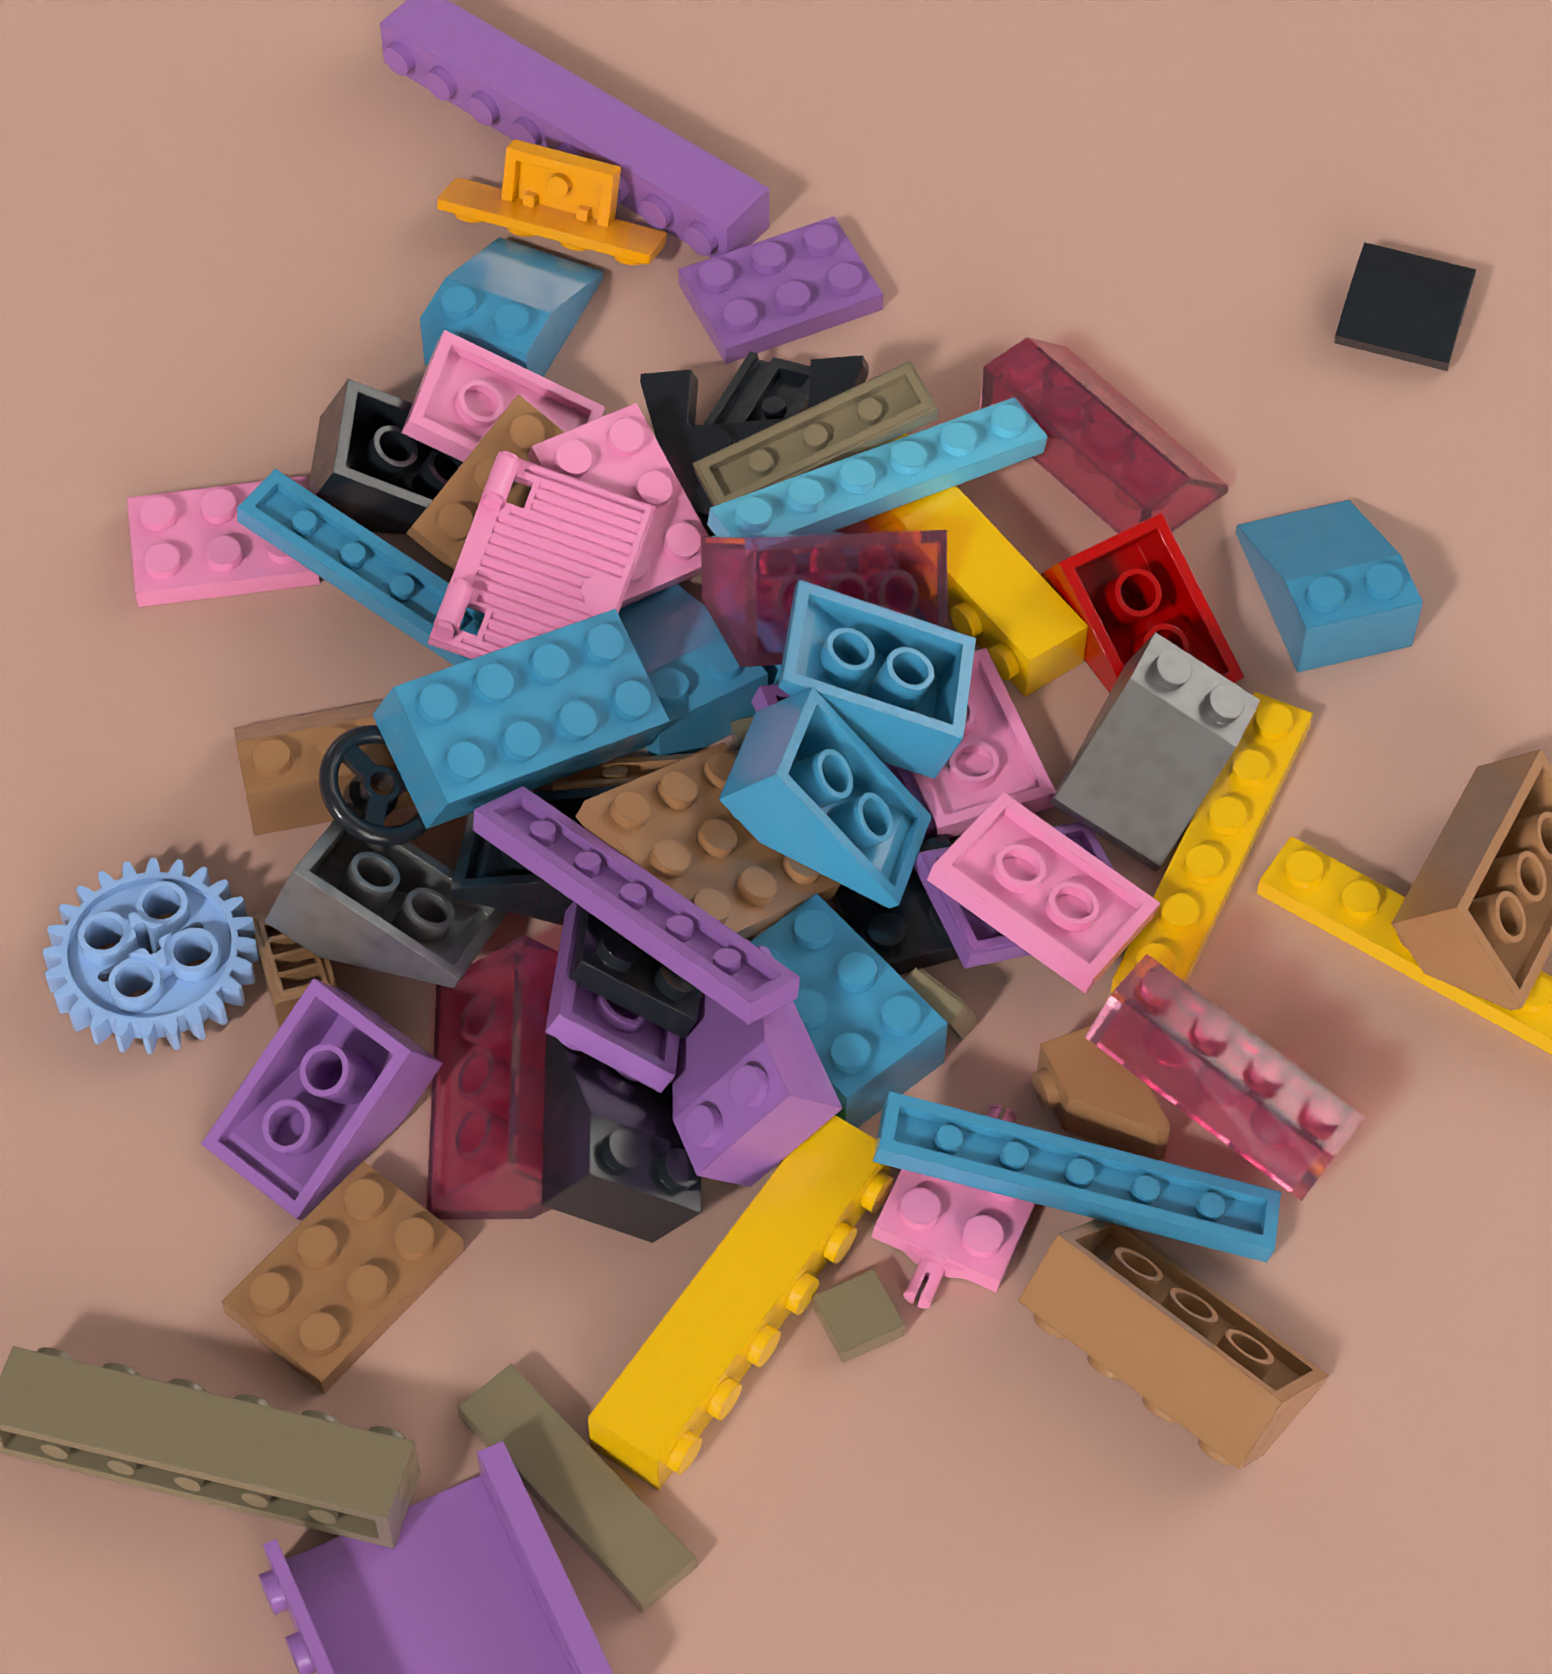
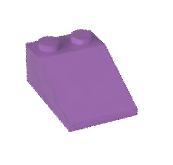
M758 946L759 949L773 958L768 947ZM706 994L700 998L698 1021L684 1039L681 1037L679 1039L676 1073L672 1079L673 1122L697 1176L752 1187L842 1109V1106L793 1001L748 1025Z
M313 978L201 1145L293 1217L303 1221L406 1119L443 1063L348 992Z

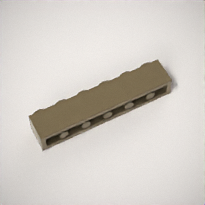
M13 1346L0 1375V1453L393 1549L398 1540L421 1474L415 1442L408 1440L403 1434L391 1428L373 1426L365 1430L340 1424L334 1417L320 1411L306 1410L301 1414L276 1409L267 1401L253 1395L240 1394L235 1398L209 1393L200 1385L185 1379L175 1378L167 1383L142 1377L130 1367L118 1363H106L103 1367L75 1361L69 1354L55 1348L42 1347L37 1351Z

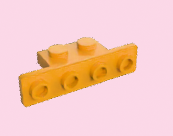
M516 139L506 147L502 189L463 178H455L437 198V209L453 213L461 221L469 223L487 222L506 227L510 233L517 236H540L558 241L563 247L570 250H592L613 256L616 261L626 265L650 264L666 245L667 233L664 231L615 219L621 173L620 166Z

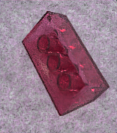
M1026 337L983 366L980 409L1015 397L1048 436L1044 453L1031 458L1117 533L1129 529L1159 513H1163L1173 532L1227 494L1228 485L1066 346Z
M879 529L701 537L702 601L739 666L782 665L794 588L798 580L948 629L947 530Z
M526 935L520 936L472 963L455 988L438 984L436 987L433 1056L443 1064L432 1079L426 1210L439 1220L533 1219L551 1210L541 1206L545 1029L558 951Z
M1146 954L1115 988L1085 1036L1086 1039L1300 1201L1304 1199L1367 1118L1149 954Z

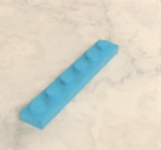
M1013 397L710 507L707 525L736 563L741 566L1044 453L1048 436L1019 401Z

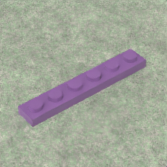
M524 786L474 809V832L748 1025L797 999L800 976Z

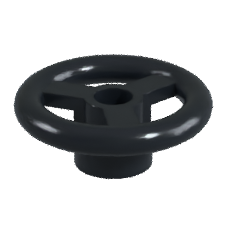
M363 725L341 734L327 748L319 769L321 797L329 814L336 823L355 838L379 846L401 845L423 835L428 829L425 828L418 812L412 819L402 825L383 826L384 820L395 809L398 798L403 792L408 790L399 771L395 772L387 766H377L359 748V746L367 744L387 746L378 726ZM341 763L355 774L345 787L343 797L338 782ZM371 784L377 786L383 795L377 794L372 789ZM348 802L364 812L363 819L348 807Z

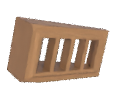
M269 912L250 917L253 918L256 932L253 936L257 943L259 960L280 1028L310 983L285 990L282 985L319 976V981L337 988L338 986L330 960L320 958L304 947L273 955L271 949L296 942L283 933L267 937L266 932L277 929L265 922ZM311 958L314 959V963L281 972H278L277 967Z

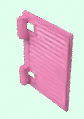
M499 451L484 487L479 506L451 581L448 584L434 621L428 644L469 659H474L616 609L617 613H619L656 506L522 460L511 452ZM513 481L531 487L524 508L506 502ZM466 608L485 614L477 636L459 630Z

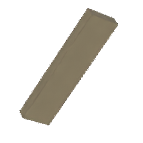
M909 361L693 463V467L712 506H716L881 446L938 419V408L912 362Z
M512 1364L458 1405L459 1417L487 1447L501 1441L504 1442L525 1488L642 1613L696 1568V1557Z

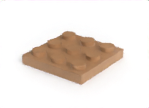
M724 742L583 802L576 818L586 830L745 939L768 929L816 893L824 901L833 898L841 885L760 843L719 800L736 760L735 754Z

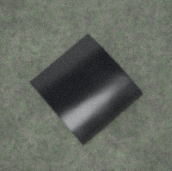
M1364 242L1339 320L1334 343L1448 371L1477 269Z

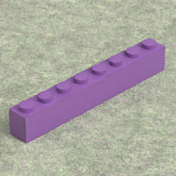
M406 0L380 22L384 63L395 73L409 77L429 89L438 99L451 102L471 114L480 124L491 126L513 140L516 139L620 166L621 173L617 203L642 216L651 226L663 229L684 241L696 253L712 258L751 245L769 228L768 187L448 0Z

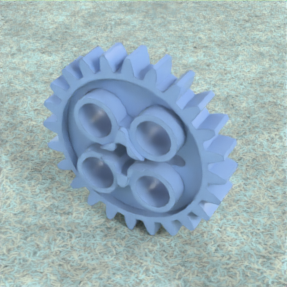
M150 858L146 872L140 874L136 873L129 861L124 862L122 868L123 878L116 881L104 871L99 872L98 877L101 888L96 892L79 885L76 891L80 906L61 904L59 906V912L64 925L48 926L47 931L52 946L43 949V956L48 969L45 972L50 993H54L53 995L60 1014L69 1013L75 1031L78 1032L90 1026L94 1043L98 1045L114 1033L119 1052L124 1053L130 1047L134 1038L142 1039L146 1053L153 1054L158 1038L167 1037L173 1049L178 1050L181 1047V1032L189 1030L195 1037L203 1040L206 1038L203 1025L205 1020L209 1018L222 1025L228 1023L224 1003L243 1006L245 999L241 985L255 983L256 979L252 963L259 961L257 943L253 936L256 934L253 918L247 917L245 902L242 896L231 897L229 883L226 879L211 885L208 869L204 866L189 878L186 876L183 860L180 859L176 860L168 873L160 872L157 859ZM164 914H174L166 919H156ZM109 943H116V945L112 948L106 950H98V948H100L103 945ZM195 960H206L197 966H185ZM148 990L144 995L127 997L132 992Z

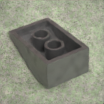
M1155 632L1125 664L1050 804L1149 868L1157 871L1168 857L1234 752L1260 700Z
M348 802V807L363 819L364 812ZM333 820L292 870L265 922L320 958L455 988L508 912L454 898L450 888L455 871L412 843L408 842L396 846H379L366 843L350 835Z

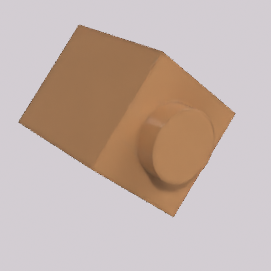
M1113 1018L1040 1044L1037 1071L1032 1073L1033 1088L1043 1109L1049 1110L1053 1108L1063 1130L1132 1154L1156 1160L1165 1157L1171 1125Z

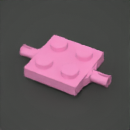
M991 1105L987 1116L999 1119L1003 1105ZM1007 1108L1002 1120L1014 1123L1016 1115L1011 1109ZM901 1169L875 1224L872 1238L903 1251L918 1265L908 1288L904 1291L903 1297L913 1305L922 1284L926 1283L917 1306L926 1309L931 1306L932 1299L943 1276L967 1279L997 1292L1036 1203Z

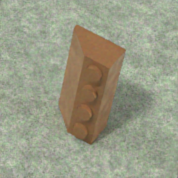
M383 700L234 727L254 836L334 820L324 805L319 788V769L322 758L329 745L341 734L355 727L377 725L372 714ZM380 744L359 746L377 766H387L395 772L398 771L387 746ZM343 763L340 765L338 774L342 797L345 787L355 776ZM371 784L372 789L377 794L383 795L377 786ZM408 791L403 792L398 798L395 809L415 806Z
M1541 749L1477 766L1391 923L1398 934L1400 942L1410 951L1424 974L1511 1011L1523 1008L1552 949V766Z
M1095 1219L1058 1234L1018 1299V1302L1034 1313L1033 1319L1042 1330L1056 1338L1071 1341L1088 1354V1362L1096 1371L1112 1380H1122L1143 1396V1404L1151 1413L1167 1422L1179 1423L1199 1439V1447L1210 1458L1224 1465H1234L1238 1469L1243 1468L1267 1452L1329 1377L1327 1373L1131 1228Z

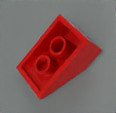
M1159 513L1062 560L1040 574L1088 625L1084 660L1109 693L1125 664L1155 632L1231 682L1235 683L1245 678L1163 513Z

